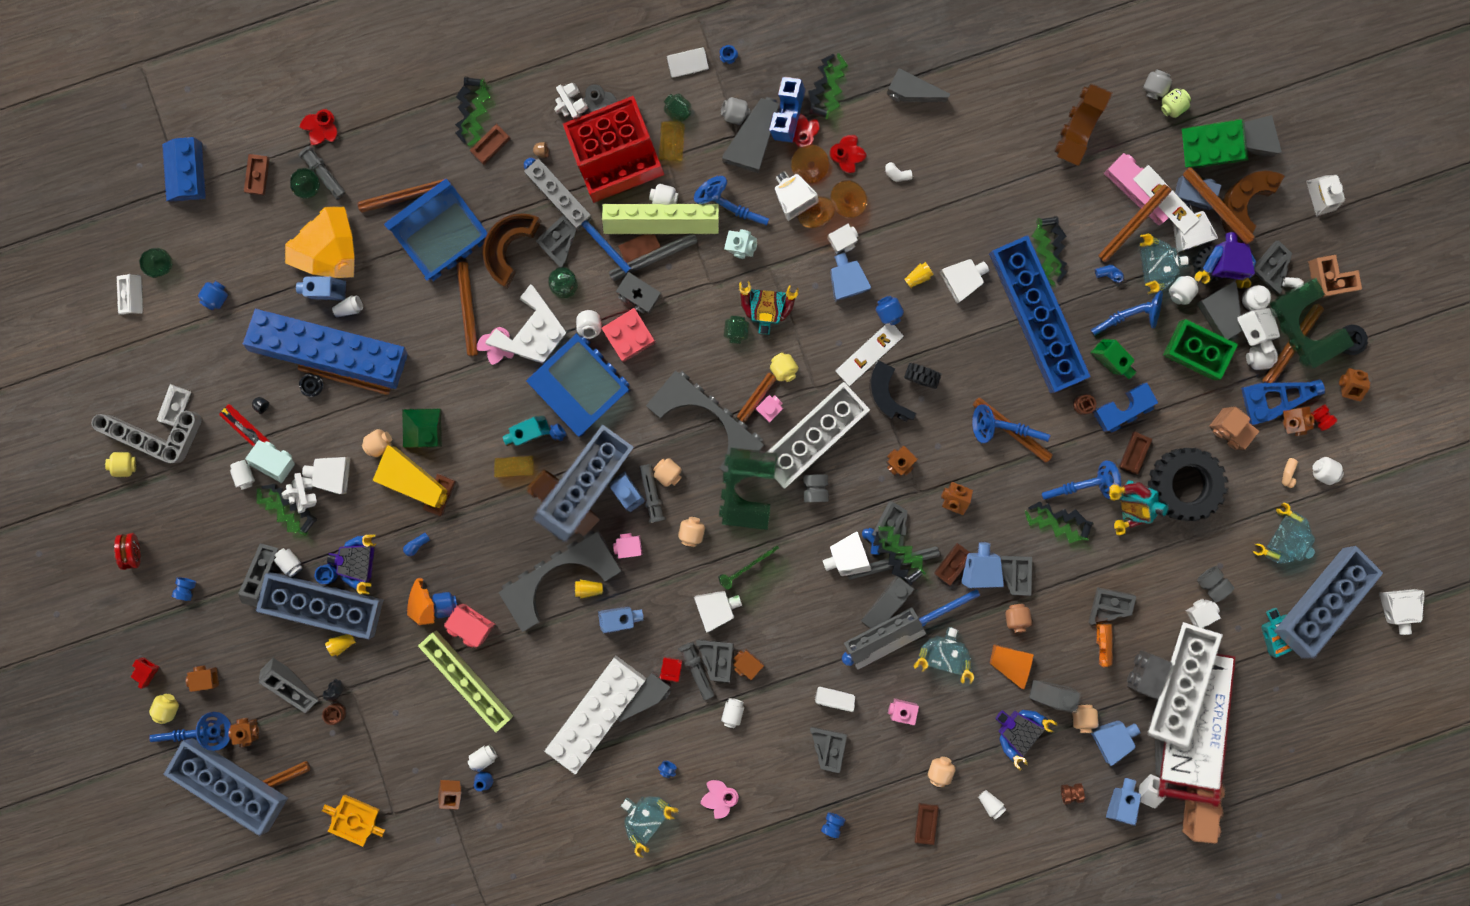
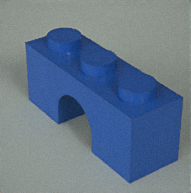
M782 78L778 94L780 97L779 113L774 112L769 129L774 140L793 142L805 94V87L801 79Z
M1143 383L1126 392L1129 399L1127 410H1119L1113 401L1093 411L1103 432L1110 430L1112 433L1121 428V423L1125 421L1130 423L1138 418L1137 414L1141 412L1146 414L1155 409L1154 405L1158 401L1148 383Z

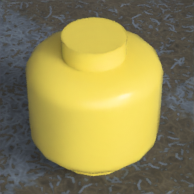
M780 353L772 358L770 369L778 381L790 382L796 377L798 365L791 355Z
M113 452L110 455V459H106V470H110V474L113 477H130L132 472L136 471V458L132 457L129 452Z
M171 694L157 696L149 710L152 720L159 724L172 721L179 708V703Z

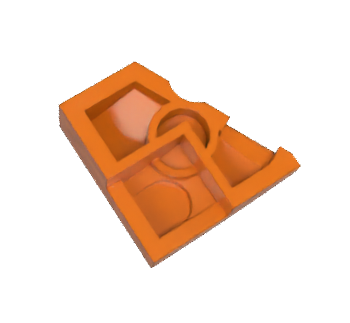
M422 578L415 580L407 607V616L418 625L434 623V604L429 597L428 590L423 589Z
M1097 624L1096 643L1099 644V665L1104 667L1111 666L1113 664L1112 624Z
M993 645L990 664L1018 687L1024 689L1034 654Z

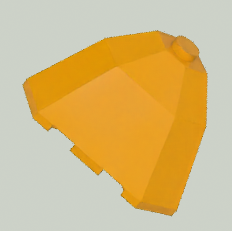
M324 207L319 212L320 214L313 221H309L293 240L290 239L285 244V263L313 275L333 278L354 277L353 240L345 207Z

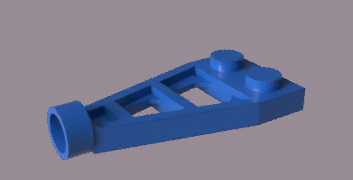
M1320 379L1312 382L1257 383L1241 388L1247 415L1251 418L1249 420L1251 425L1270 421L1283 414V411L1290 410L1314 396L1325 393L1324 384ZM1298 388L1300 397L1289 402L1286 390ZM1269 391H1277L1280 393L1282 402L1280 405L1269 409L1265 394Z

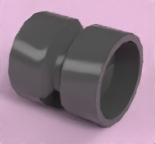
M828 474L803 475L804 486L807 487V490L804 491V502H828L829 491L825 489L828 486Z
M1218 566L1209 568L1197 579V582L1203 589H1208L1207 594L1214 602H1219L1234 590L1233 584L1227 578H1223L1224 574Z

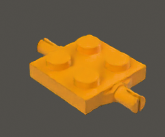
M343 795L340 804L336 808L325 804L322 812L332 816L328 832L362 847L371 833L380 837L384 835L385 829L375 826L376 817L380 809L350 796Z

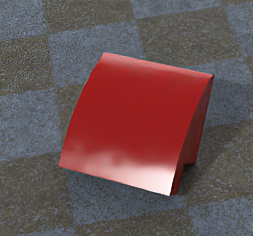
M634 95L563 123L577 166L583 176L593 203L664 175Z

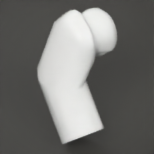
M888 163L885 166L887 176L895 182L912 179L911 170L900 171L894 163Z
M1284 277L1282 280L1283 287H1294L1298 290V297L1306 298L1310 292L1309 286L1300 278Z

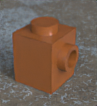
M747 649L744 652L740 650L733 658L735 660L734 666L736 667L734 670L742 677L746 675L750 680L764 666V663Z
M205 665L193 667L194 670L187 673L186 685L189 687L190 692L213 689L219 686L217 667L206 668Z
M440 780L438 794L439 809H459L461 797L460 781Z

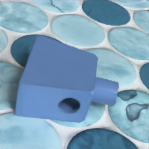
M846 253L835 256L838 267L832 268L830 271L835 301L871 289L858 261L849 263Z
M304 277L303 282H297L296 292L311 299L345 300L346 281L333 277Z
M623 472L609 482L610 488L629 512L645 502V499L626 472Z
M979 543L978 553H969L967 555L962 584L968 588L1003 587L1001 558L995 553H990V543Z
M630 607L598 611L600 630L603 633L633 628V622L643 621L642 609L631 611ZM621 615L626 616L625 621L620 622L619 618Z
M1115 721L1092 729L1091 734L1106 763L1112 766L1135 749L1131 738L1141 733L1135 723L1125 727L1121 721Z
M1125 778L1123 787L1114 789L1106 818L1135 825L1141 794L1134 792L1135 780Z

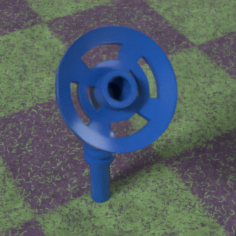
M716 176L707 180L694 194V201L697 204L714 201L735 213V216L739 215L740 218H748L766 226L769 222V218L753 213L748 208H741V205L736 206L721 197V193L727 185V179L724 176Z
M1162 290L1156 293L1152 302L1143 303L1121 312L1117 311V314L1114 313L1113 316H1109L1108 320L1091 329V332L1096 336L1112 325L1116 326L1117 323H1121V320H1125L1124 318L1144 311L1146 314H1149L1150 326L1154 329L1161 310Z
M984 404L977 406L973 414V431L977 440L981 443H987L992 439L995 427L1015 431V434L1019 433L1021 436L1024 434V437L1030 436L1049 442L1051 436L1031 429L1028 425L1025 427V424L1021 425V423L1014 424L996 420L991 409Z
M1103 461L1098 468L1097 478L1077 483L1071 482V484L1067 483V485L1063 484V487L1042 492V497L1045 500L1062 494L1069 495V493H1076L1077 490L1098 485L1104 497L1110 499V494H1107L1110 491V487L1113 484L1121 487L1120 473L1112 461Z
M209 712L200 718L196 730L185 731V729H182V731L173 730L170 733L150 735V742L169 740L176 742L177 740L184 741L187 738L196 737L204 749L217 751L228 744L230 740L228 732L231 724L224 714ZM209 717L217 718V720L206 721V719ZM222 724L225 729L224 737L220 736V725ZM216 742L219 743L218 745H215V746H209V745H207V743H216Z

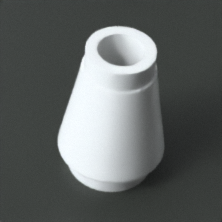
M351 295L332 307V310L336 317L352 315L363 310V304L357 295Z
M987 790L978 796L990 817L992 816L994 819H997L1006 811L1004 804Z

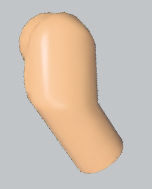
M1288 459L1283 473L1282 483L1289 488H1293L1296 484V479L1292 478L1298 464L1296 459Z

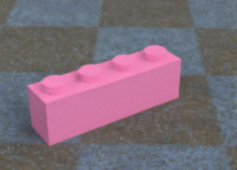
M1123 153L1104 174L1139 208H1142L1151 198L1133 179L1144 168H1139L1132 156ZM1159 207L1149 215L1158 226L1169 218Z

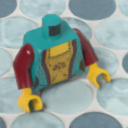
M749 281L746 288L741 286V282L739 283L741 306L746 316L752 319V322L759 323L758 333L770 335L771 324L778 325L779 321H784L791 313L795 298L799 292L798 288L795 293L790 292V286H788L787 292L784 293L751 289Z
M1128 480L1122 487L1117 484H1113L1110 487V499H1121L1123 519L1127 520L1126 522L1123 520L1115 521L1114 529H1116L1117 535H1123L1126 532V527L1132 528L1141 524L1152 523L1157 515L1165 516L1167 514L1168 505L1159 503L1158 492L1140 482L1136 483Z

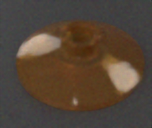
M816 145L800 147L794 153L791 160L792 172L794 175L798 174L806 183L820 181L829 169V159L826 152ZM811 161L815 164L813 168L808 167V163Z
M850 180L841 181L831 191V204L834 210L841 216L854 218L865 210L867 205L866 193L856 182Z
M818 197L819 202L797 215L800 224L807 228H818L827 224L835 213L833 202L826 197Z

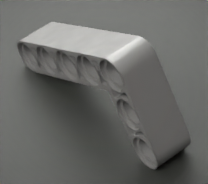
M181 412L167 441L111 415L98 414L93 417L91 423L96 431L164 462L181 463L189 451L202 420L197 412ZM189 415H191L193 419L190 425L187 423V417ZM105 418L107 424H106V426L103 428V427H102V420ZM121 426L124 428L123 435L119 434ZM180 433H183L185 436L182 442L179 440ZM140 434L142 439L141 442L138 444L136 441V437ZM156 442L159 444L158 451H155L153 447ZM173 450H175L177 454L174 460L171 458V452Z

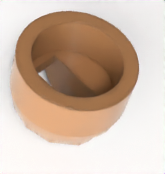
M540 142L534 146L533 152L537 157H548V145L546 142Z

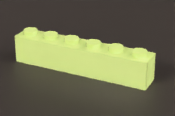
M603 204L604 234H719L718 204Z
M438 631L431 633L418 645L495 732L513 717L510 711Z

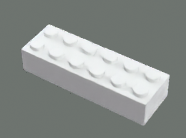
M843 382L758 461L785 489L870 409Z
M1183 622L1171 660L1173 664L1161 692L1148 736L1187 749L1220 644L1221 634Z
M615 656L544 752L576 774L643 685L646 677Z

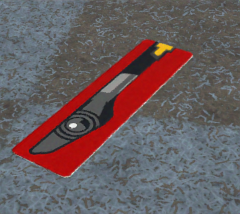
M228 404L220 412L219 415L253 447L258 440L264 443L266 441L270 442L232 405Z

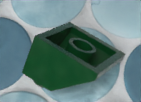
M402 409L403 448L442 447L441 409Z

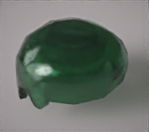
M307 168L297 169L291 175L290 188L297 197L309 199L318 193L320 181L313 170Z
M151 248L143 252L139 259L140 269L145 275L152 278L169 273L173 266L171 256L166 250L161 248Z
M559 267L553 270L548 277L549 288L553 295L558 298H569L574 295L578 288L577 278L574 272L568 268Z

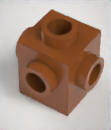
M1349 368L1339 380L1342 397L1361 402L1370 388L1368 373Z
M1310 406L1283 411V425L1287 430V434L1295 433V436L1306 435L1307 430L1314 429V417L1311 414Z
M902 446L898 451L894 449L888 454L889 460L886 463L889 466L887 469L894 476L896 474L899 476L904 474L906 476L913 470L914 467L912 465L918 459L905 446ZM899 459L903 461L901 466L898 464Z
M951 482L949 488H944L941 498L944 499L942 507L964 515L971 502L973 490Z
M242 718L237 719L236 723L230 725L228 734L229 739L232 740V745L239 744V747H246L252 745L251 742L259 739L257 720Z

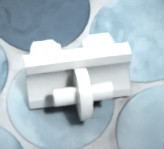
M570 83L566 86L559 85L556 87L561 98L556 99L558 104L554 108L556 113L562 112L566 117L570 112L573 118H578L589 108L582 98L574 102L572 97L580 93L576 84Z
M301 473L294 474L295 479L292 480V485H286L287 490L282 492L283 499H289L290 504H294L296 500L298 513H303L306 508L315 506L317 500L315 494L305 495L304 491L312 490V478L301 477Z

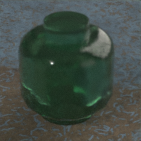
M678 93L674 96L670 94L664 100V112L674 122H684L691 115L692 105L682 94Z
M730 316V319L725 320L723 335L726 339H730L729 343L741 344V341L748 339L749 322L745 320V317Z

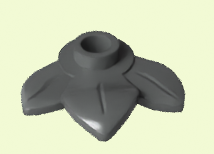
M590 85L586 89V97L584 98L589 108L582 115L616 103L617 99L611 92H605L600 85ZM592 91L598 92L597 98L592 97Z

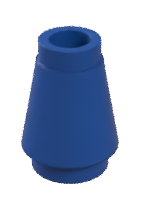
M485 771L479 772L474 778V788L477 791L488 790L493 784L492 776Z

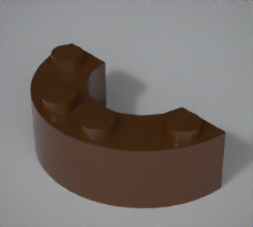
M1093 84L1083 87L1079 96L1081 98L1076 107L1073 106L1068 115L1071 118L1068 125L1064 124L1060 135L1063 137L1054 150L1057 153V157L1079 166L1087 149L1090 135L1099 117L1104 112L1112 92Z
M1259 171L1249 174L1229 188L1222 202L1253 233L1256 225L1250 220L1247 213V205L1253 195L1259 194L1268 197L1276 193L1285 175L1273 171ZM1221 217L1226 234L1234 232ZM1238 236V243H1244V241Z
M525 213L506 216L489 230L483 246L485 266L489 274L506 289L509 288L516 274L507 263V247L518 237L527 236L534 238L542 222L537 216Z
M544 469L528 485L529 489L527 492L544 503L560 480ZM589 509L573 532L585 536L600 519Z

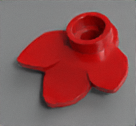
M322 109L316 114H308L299 125L301 129L310 131L309 135L312 145L321 144L325 139L333 142L337 136L334 115L327 109ZM327 116V117H328V121H327V122H323V121H322L323 117Z
M799 114L793 142L798 147L806 149L813 144L814 136L819 132L820 128L818 120L813 119L808 122L803 114Z
M855 135L843 137L838 144L833 145L830 149L831 159L839 163L840 168L847 173H854L855 163H859L867 157L866 152L861 147L856 146L858 137ZM837 150L842 152V156L838 155Z

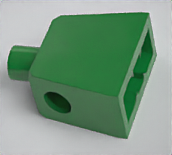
M1102 339L1090 352L1113 374H1123L1127 379H1130L1136 373V370L1131 366L1135 361L1134 358L1117 340Z

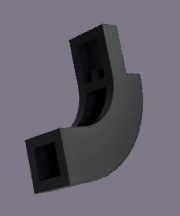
M879 360L876 361L869 381L870 394L875 406L889 419H892L896 413L898 414L897 418L905 422L908 420L912 421L916 413L897 404L889 394V381L896 368Z

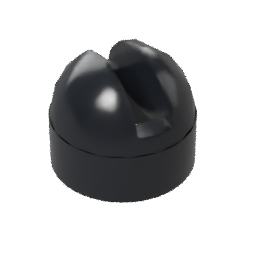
M257 397L252 401V408L259 414L264 413L269 407V401L263 397Z

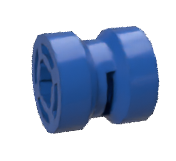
M328 564L319 566L314 574L316 581L320 584H329L336 581L338 578L337 568L334 565Z
M177 577L175 584L178 587L173 590L172 597L191 601L193 596L191 589L195 588L196 581Z
M828 812L826 824L822 826L821 832L830 837L839 838L841 834L840 828L844 826L846 820L837 814Z

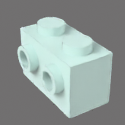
M258 440L245 458L251 467L282 483L295 465L292 455L284 450L281 452L276 450V447L270 442L266 441L264 443Z

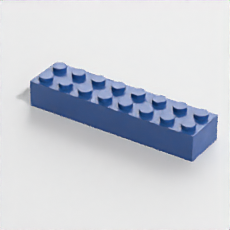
M1027 235L991 251L989 256L1049 392H1057L1089 378L1090 374L1029 236Z
M259 309L254 310L243 341V345L249 352L397 389L408 355L403 346Z

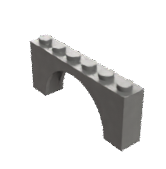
M675 370L646 406L661 419L671 410L687 405L700 406L713 412L722 421L728 435V451L720 469L735 480L763 447L764 444L761 443L763 439L755 432L753 435L747 431L749 427L741 420L737 423L732 418L734 414L727 408L722 410L718 407L719 402L711 395L709 398L703 394L705 390L697 383L692 385L688 381L690 377L683 371L678 373Z
M593 530L583 536L585 540L580 543L574 541L567 546V551L563 553L558 551L550 556L552 560L545 563L543 560L535 565L534 568L536 570L533 572L525 571L517 576L519 580L515 583L509 581L501 586L503 590L498 593L522 632L541 621L536 607V593L543 577L554 567L566 563L582 564L595 570L604 581L622 571L599 531L596 533Z

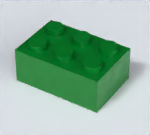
M1242 119L1182 129L1185 168L1187 169L1248 160L1245 122Z
M1184 319L1179 321L1162 356L1215 381L1222 379L1238 344Z

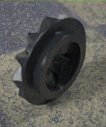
M1352 324L1344 326L1338 332L1335 341H1337L1338 348L1343 351V354L1357 355L1366 348L1368 336L1362 327ZM1354 335L1353 340L1356 342V344L1351 343L1349 345V340L1347 339V337H1352Z

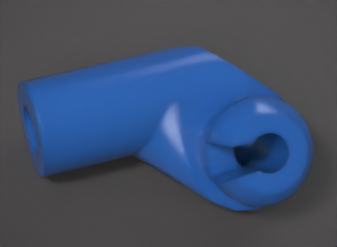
M1113 265L1095 269L1097 278L1107 276L1116 283H1120L1124 279L1123 272Z
M864 529L862 537L871 542V554L880 555L877 552L879 546L873 545L875 536L872 533L874 529Z
M423 533L403 547V552L407 556L415 555L422 545L430 541L428 535Z

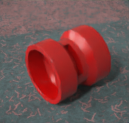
M1326 404L1311 413L1314 421L1319 422L1318 428L1321 431L1330 428L1338 421L1334 415H1330Z

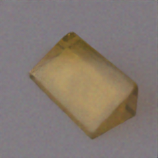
M679 121L661 122L659 160L682 161L684 123Z
M533 456L495 458L494 477L534 475Z

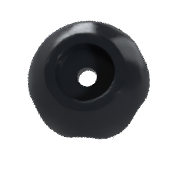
M307 373L299 381L300 391L305 396L315 397L322 392L323 381L318 375Z
M334 679V682H330L328 689L323 692V699L335 701L344 690L342 681Z

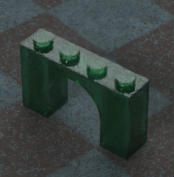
M1316 278L1308 279L1270 302V310L1273 316L1277 317L1280 321L1281 330L1288 335L1290 346L1293 350L1297 351L1300 356L1299 361L1301 365L1307 369H1314L1354 346L1345 328L1337 329L1317 341L1307 338L1302 333L1299 326V317L1302 310L1310 303L1326 295Z
M730 448V455L726 454L724 465L728 466V472L723 474V483H726V489H722L721 500H724V506L720 505L719 517H722V525L768 530L771 504L744 500L737 494L735 485L747 477L774 479L777 453Z

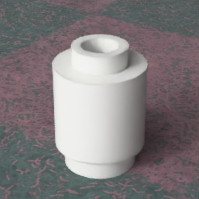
M245 460L231 464L230 472L236 488L240 487L243 490L252 487V483L255 480L249 464H246Z
M283 548L275 554L274 562L285 575L288 574L292 577L303 568L300 565L299 559L290 549L285 550Z
M729 698L728 702H726L721 720L725 722V726L735 728L736 725H740L744 711L743 701Z
M491 745L483 746L469 755L468 765L473 771L480 772L495 762V759L498 758L497 753Z

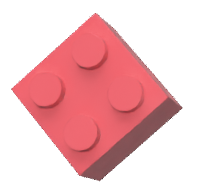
M635 308L602 327L603 332L622 362L627 361L656 343Z
M463 603L455 608L444 626L448 628L447 632L455 637L457 635L464 639L463 642L473 648V646L478 647L483 644L495 623Z

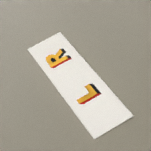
M1149 165L1133 179L1150 198L1162 185L1166 184ZM1173 190L1158 206L1184 234L1200 220Z
M886 324L846 360L836 372L850 386L904 335L894 325Z

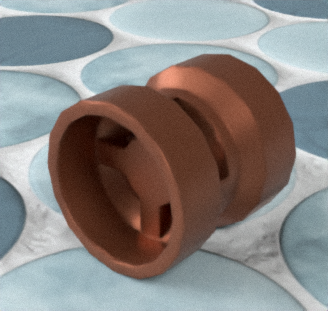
M1091 395L1078 396L1073 402L1074 410L1082 415L1092 413L1096 408V400Z
M334 703L323 710L322 719L326 724L335 725L345 718L346 709L342 704Z
M1076 783L1073 787L1068 784L1061 785V796L1064 804H1071L1074 800L1077 803H1084L1085 795L1082 783Z

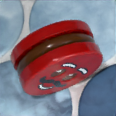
M136 534L117 535L114 550L119 569L138 568L140 566L141 554Z

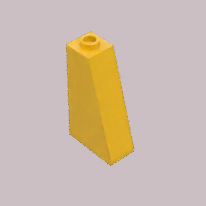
M387 445L372 481L433 507L440 508L441 505H444L447 499V489L397 447Z

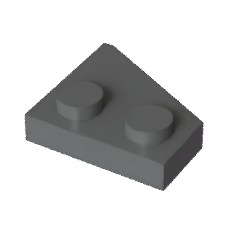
M563 215L536 242L562 268L577 229Z
M1275 241L1254 268L1255 274L1276 294L1282 292L1283 277H1286L1287 265L1292 256V253L1280 241Z
M889 501L872 533L875 536V532L878 531L881 541L902 553L905 551L903 538L906 535L907 510Z
M1000 556L1002 575L1011 594L1031 596L1032 557Z
M1097 587L1089 624L1094 625L1096 622L1110 621L1117 617L1132 615L1136 596Z
M698 639L696 643L703 656V662L708 669L707 672L710 680L731 682L734 643Z
M811 726L810 732L815 743L814 746L818 754L820 768L840 773L848 734Z

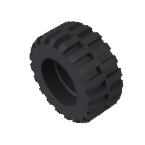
M1199 448L1174 449L1170 453L1163 454L1161 456L1162 459L1154 463L1155 468L1150 470L1149 473L1152 478L1151 481H1148V486L1158 492L1159 503L1168 505L1166 515L1170 518L1181 521H1199L1200 519L1210 517V513H1216L1219 510L1217 507L1219 504L1223 505L1225 501L1222 498L1223 494L1228 492V488H1225V483H1228V477L1223 476L1225 469L1223 466L1218 465L1220 461L1216 457H1211V453L1208 451H1201ZM1185 466L1194 467L1200 473L1203 480V489L1200 496L1190 503L1180 501L1175 496L1172 488V480L1175 473Z

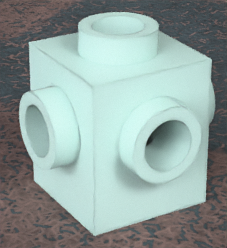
M740 229V232L729 231L724 249L734 254L737 258L753 257V253L757 248V238L752 236L751 232Z

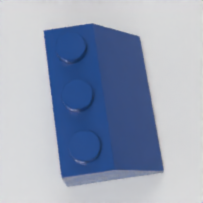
M195 137L174 138L162 144L166 201L206 199L202 142Z

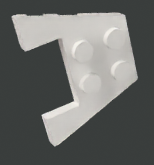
M530 284L520 297V300L535 310L533 315L513 340L495 329L485 344L543 364L565 336L566 331L536 289Z

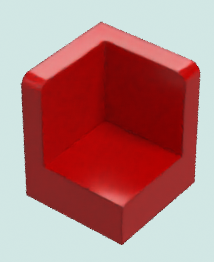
M144 657L136 659L132 665L135 670L131 678L139 682L138 688L148 687L159 666Z
M663 657L660 679L679 682L683 660Z

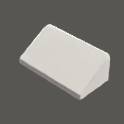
M704 47L667 56L672 78L709 69Z
M132 274L117 276L118 314L142 313L141 276Z
M170 384L157 420L174 426L179 414L185 410L191 391Z
M818 687L815 702L816 704L852 712L854 711L855 696Z

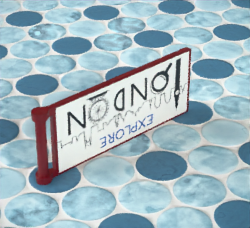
M1216 653L1187 749L1164 741L1158 797L1164 798V796L1210 804L1212 807L1219 808L1235 667L1234 656ZM1166 783L1214 791V794L1211 797L1167 789L1165 786Z

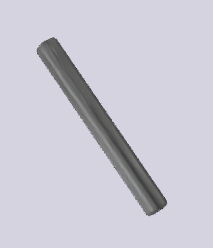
M689 234L628 262L627 264L632 268L629 273H633L696 244L697 238L695 234ZM620 267L609 271L613 281L627 275Z
M935 546L895 557V559H901V566L939 557L940 552L938 547ZM889 559L870 563L871 571L847 575V577L851 580L893 569L894 566L888 565Z

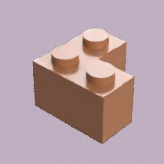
M1336 255L1308 261L1315 299L1351 293L1362 289L1359 270L1340 274Z
M1237 407L1223 408L1209 426L1213 429L1212 432L1216 436L1225 438L1228 441L1227 444L1235 450H1245L1259 433V430L1248 423L1251 418Z

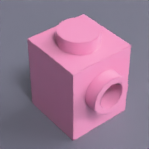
M769 395L755 410L770 423L783 409L781 407L783 403L775 395L773 397Z
M631 533L620 534V538L616 539V543H613L614 554H618V558L642 555L640 536H632Z
M894 699V702L889 705L888 714H890V718L893 721L915 725L919 706L916 703Z

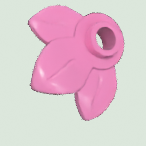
M495 328L510 338L509 332L505 328ZM491 334L483 335L479 339L477 350L487 351L490 364L494 365L500 362L503 356L510 359L513 358L514 353L485 344Z
M708 781L707 787L710 792L704 795L700 803L706 808L714 809L715 819L724 818L729 814L730 808L737 804L738 793L733 788H727L722 781ZM727 794H731L733 798L731 800H727L725 796Z

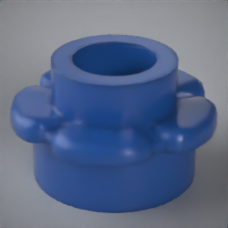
M726 45L719 51L720 60L724 63L727 62V64L734 63L738 57V51L732 45Z
M559 423L550 426L551 430L549 433L555 441L557 439L562 441L566 436L563 427Z
M663 761L658 766L663 777L670 778L676 775L677 767L672 762Z

